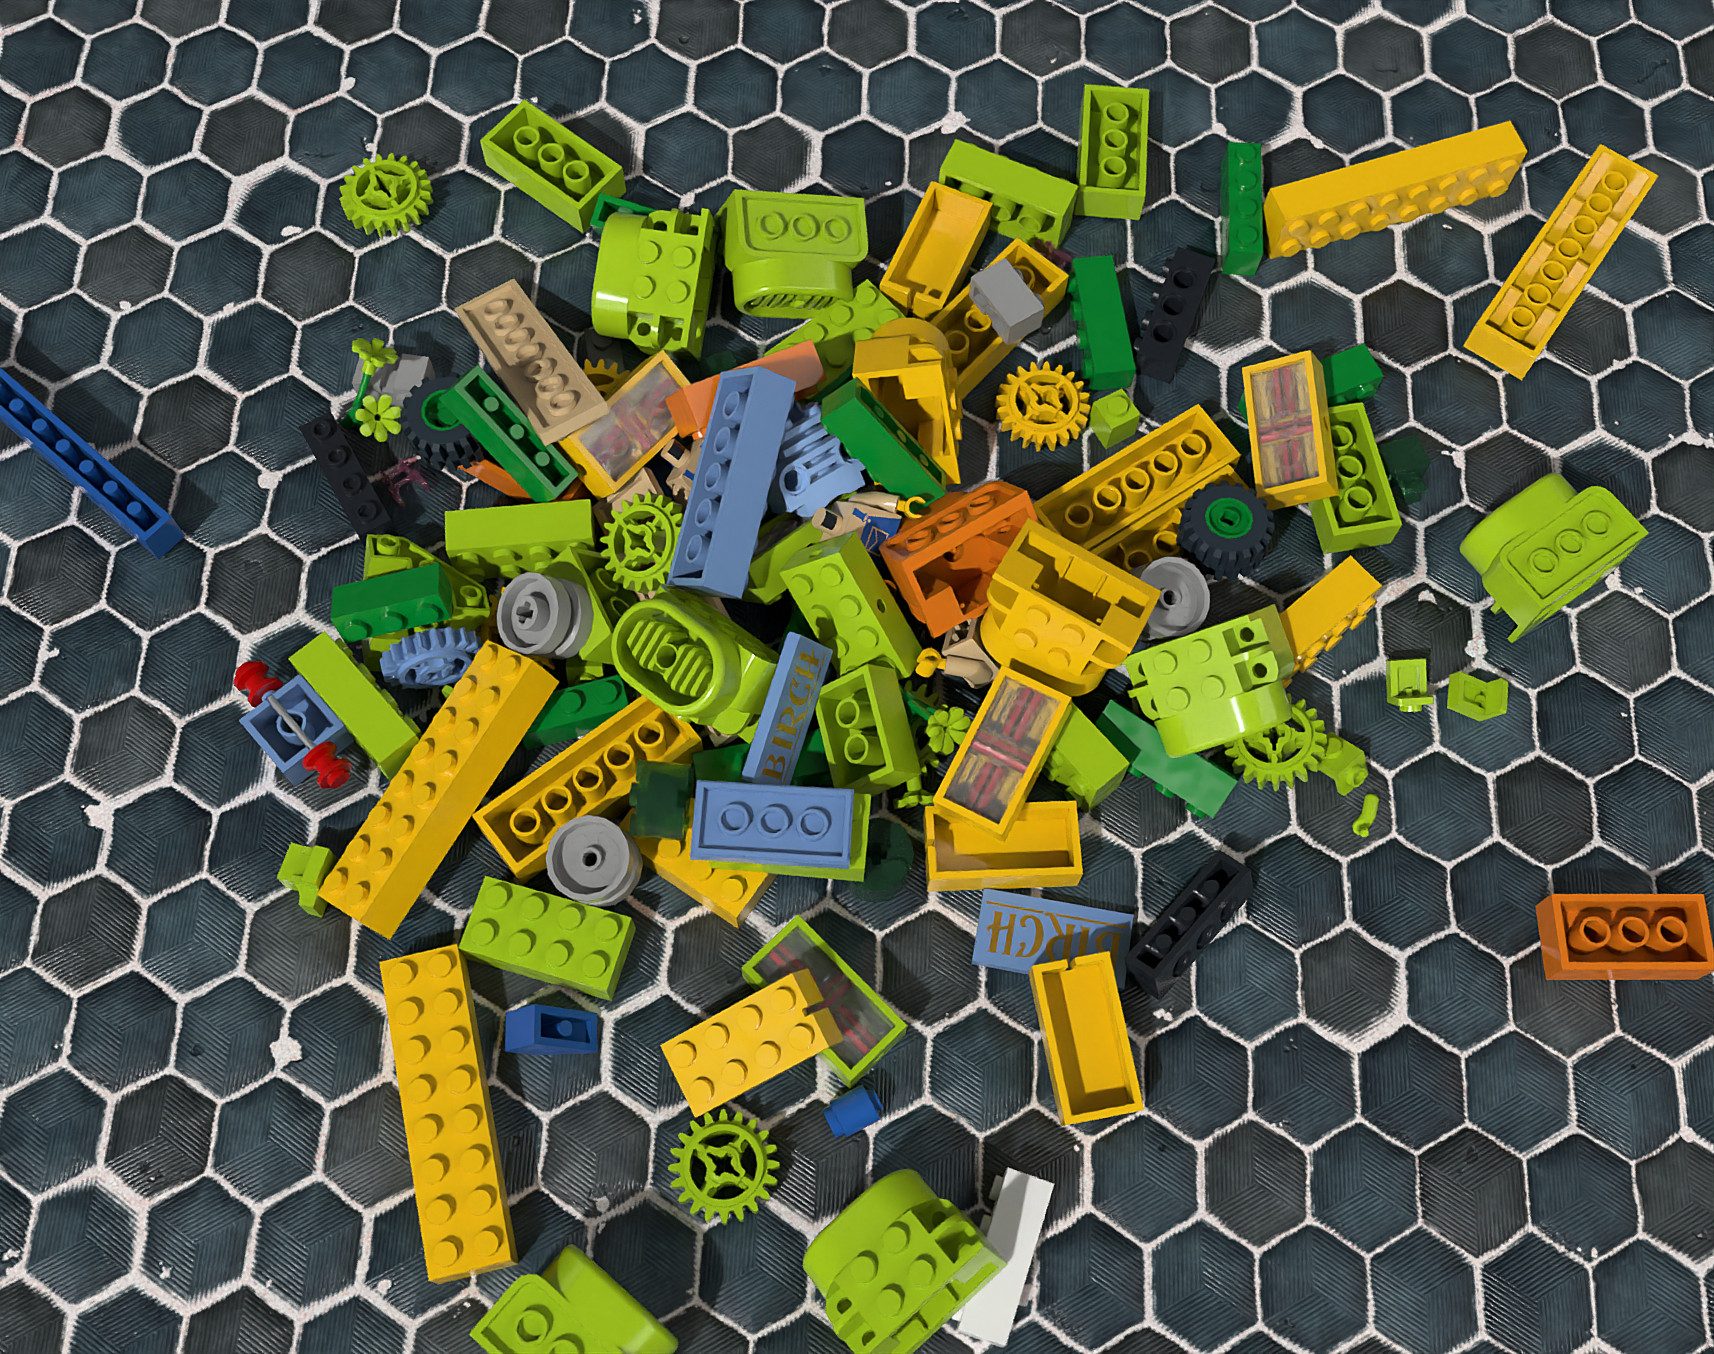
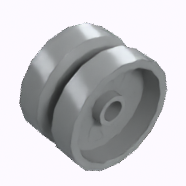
M1167 556L1131 569L1128 572L1162 591L1138 638L1140 642L1157 644L1193 633L1204 622L1209 610L1210 592L1204 576L1195 565L1182 558Z
M527 572L515 577L505 588L498 604L497 624L503 642L514 652L564 660L574 656L586 644L592 631L594 614L591 599L585 588L575 581Z
M591 815L574 818L560 827L549 842L546 855L548 875L559 891L580 903L600 908L615 905L629 896L640 880L643 866L640 848L629 833L606 818Z

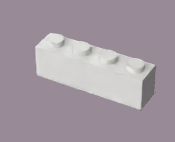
M1007 1168L1003 1177L995 1176L989 1199L995 1201L991 1216L983 1215L979 1229L1008 1265L952 1316L951 1319L958 1321L955 1331L1001 1348L1006 1346L1054 1187L1053 1183L1011 1168Z

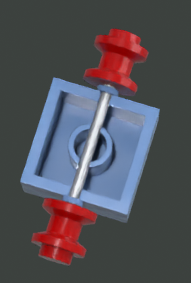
M247 661L236 670L233 684L239 691L249 690L248 702L254 709L239 721L294 787L315 771H318L320 774L317 778V783L322 789H336L345 784L350 778L352 763L347 758L337 759L335 756L355 740L344 724L300 674L283 686L279 678H268L266 676L269 667L264 661Z

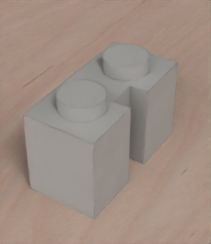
M1006 258L971 276L969 297L983 315L987 314L991 318L992 327L1006 345L1041 327L1045 309L1041 297L1035 292L1032 293L1025 284L1020 270L1013 268Z
M402 353V356L398 357L395 364H385L383 368L377 367L375 375H371L365 397L372 395L377 402L381 395L387 394L392 398L391 405L405 408L402 403L405 397L412 396L410 389L414 385L420 387L423 385L421 380L426 377L429 380L435 379V372L430 358ZM360 357L352 381L356 394L364 374L362 372L364 360Z

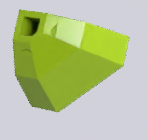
M367 534L363 580L440 563L453 587L452 619L362 639L365 667L369 671L382 672L379 659L383 658L382 652L390 651L389 645L398 644L401 638L416 634V632L447 627L456 630L465 628V632L474 631L490 614L485 587L405 537L388 534Z

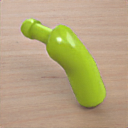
M1367 794L1364 797L1362 812L1352 824L1353 832L1361 837L1369 835L1368 829L1376 818L1379 804L1377 795Z

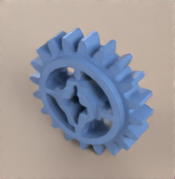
M451 627L432 628L403 637L398 644L389 645L390 651L382 652L383 658L379 659L384 680L385 682H390L392 687L401 684L402 689L408 687L415 688V690L434 688L461 679L474 660L476 653L483 645L480 636L475 635V631L465 632V628L456 630L451 629Z

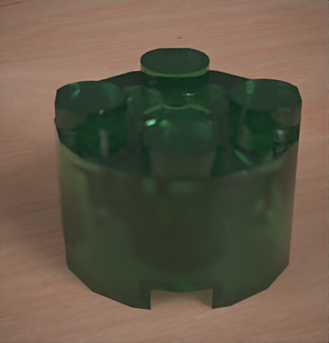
M638 759L636 782L631 784L629 805L636 806V813L631 814L630 835L667 840H686L691 817L688 816L690 798H693L694 767L692 765Z
M881 818L869 819L864 881L840 880L850 892L855 894L856 898L872 903L889 901L908 884L914 853L912 842L906 830L900 824ZM871 856H878L880 858V865H873Z

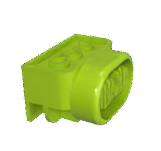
M734 189L713 217L719 228H721L722 236L717 245V251L719 255L723 256L726 267L732 272L734 302L740 312L763 318L813 319L839 299L845 303H850L853 300L852 270L868 253L864 198Z
M672 208L671 211L659 210L650 213L648 216L615 212L608 217L601 235L591 301L592 323L599 335L631 340L644 354L650 356L664 350L670 359L700 363L718 252L717 245L721 233L709 209L702 208L701 216L686 214L681 209Z
M1553 472L1538 479L1485 517L1463 539L1459 550L1482 576L1483 586L1496 601L1490 610L1495 615L1504 610L1518 625L1507 638L1511 643H1514L1613 572L1649 532L1606 488L1591 486L1578 493L1560 473Z
M660 584L652 599L640 601L625 611L614 629L611 643L612 658L619 675L660 709L684 722L691 723L693 721L696 724L712 726L720 733L738 735L747 743L752 744L780 655L698 595L676 587Z
M1275 604L1127 655L1124 662L1120 665H1126L1133 685V689L1127 691L1129 698L1137 696L1141 710L1147 718L1154 721L1166 754L1171 758L1196 753L1265 731L1288 721L1293 715L1282 680L1289 677L1293 672L1295 662Z
M912 1169L894 1171L867 1188L815 1237L803 1258L804 1271L826 1299L825 1311L833 1325V1331L838 1338L846 1342L854 1354H913L1008 1265L971 1218L948 1200L938 1198L922 1177Z
M573 1244L565 1246L540 1276L527 1274L514 1281L469 1333L489 1354H673L679 1345L678 1339L660 1321Z

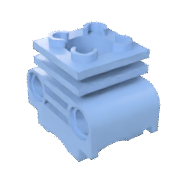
M794 402L792 409L788 413L785 425V440L778 452L775 464L776 475L770 484L766 499L772 513L794 512L799 516L811 517L820 507L825 508L836 496L852 493L865 485L860 471L866 467L858 459L850 457L844 448V444L835 435H830L823 428L820 421L822 405H819L818 402L806 405Z

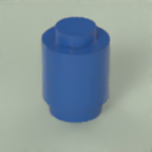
M863 1084L829 1101L830 1106L822 1109L837 1139L844 1134L846 1137H849L878 1122L880 1118L877 1112L883 1110V1106L875 1090L871 1088L866 1091Z

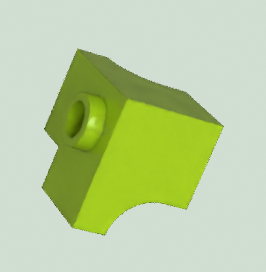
M290 843L277 879L286 888L299 891L300 898L298 904L308 914L323 917L328 902L318 896L317 892L339 860L328 848L317 845L306 847Z

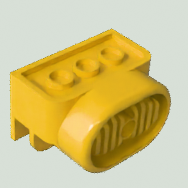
M917 318L891 320L880 326L870 339L856 341L853 378L857 376L946 472V485L961 484L957 457L959 454L958 440H962L960 419H963L961 397L957 398L956 394L958 376L956 368H953L948 341L937 327L927 321ZM874 481L877 492L888 491L880 482L876 483Z
M1028 518L992 576L993 580L986 593L990 605L982 618L980 635L988 653L1001 665L1067 696H1081L1094 690L1103 679L1107 670L1119 667L1127 655L1131 653L1162 591Z

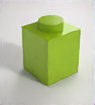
M1121 388L1093 403L1088 425L1105 449H1108L1135 434L1141 414Z

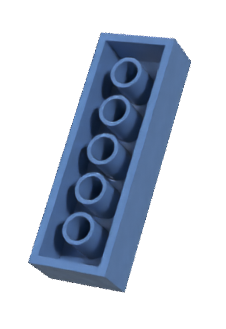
M760 366L721 372L666 585L703 597L741 599L742 593L749 581L748 570L751 558L758 546L757 535L761 519L767 511L766 499L770 484L776 475L775 464L778 452L785 440V425L788 413L794 404L796 381Z

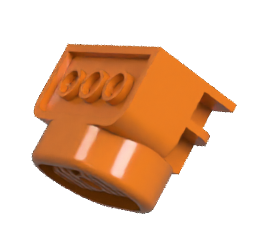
M998 480L986 483L969 493L962 491L947 493L914 513V515H922L919 519L912 520L907 516L903 517L896 534L882 542L878 549L885 562L883 569L894 583L900 597L907 601L914 617L926 623L931 636L936 638L965 620L980 617L986 612V608L990 605L986 593L993 580L994 572L1026 520L1030 518L1039 524L1040 522L1027 490Z

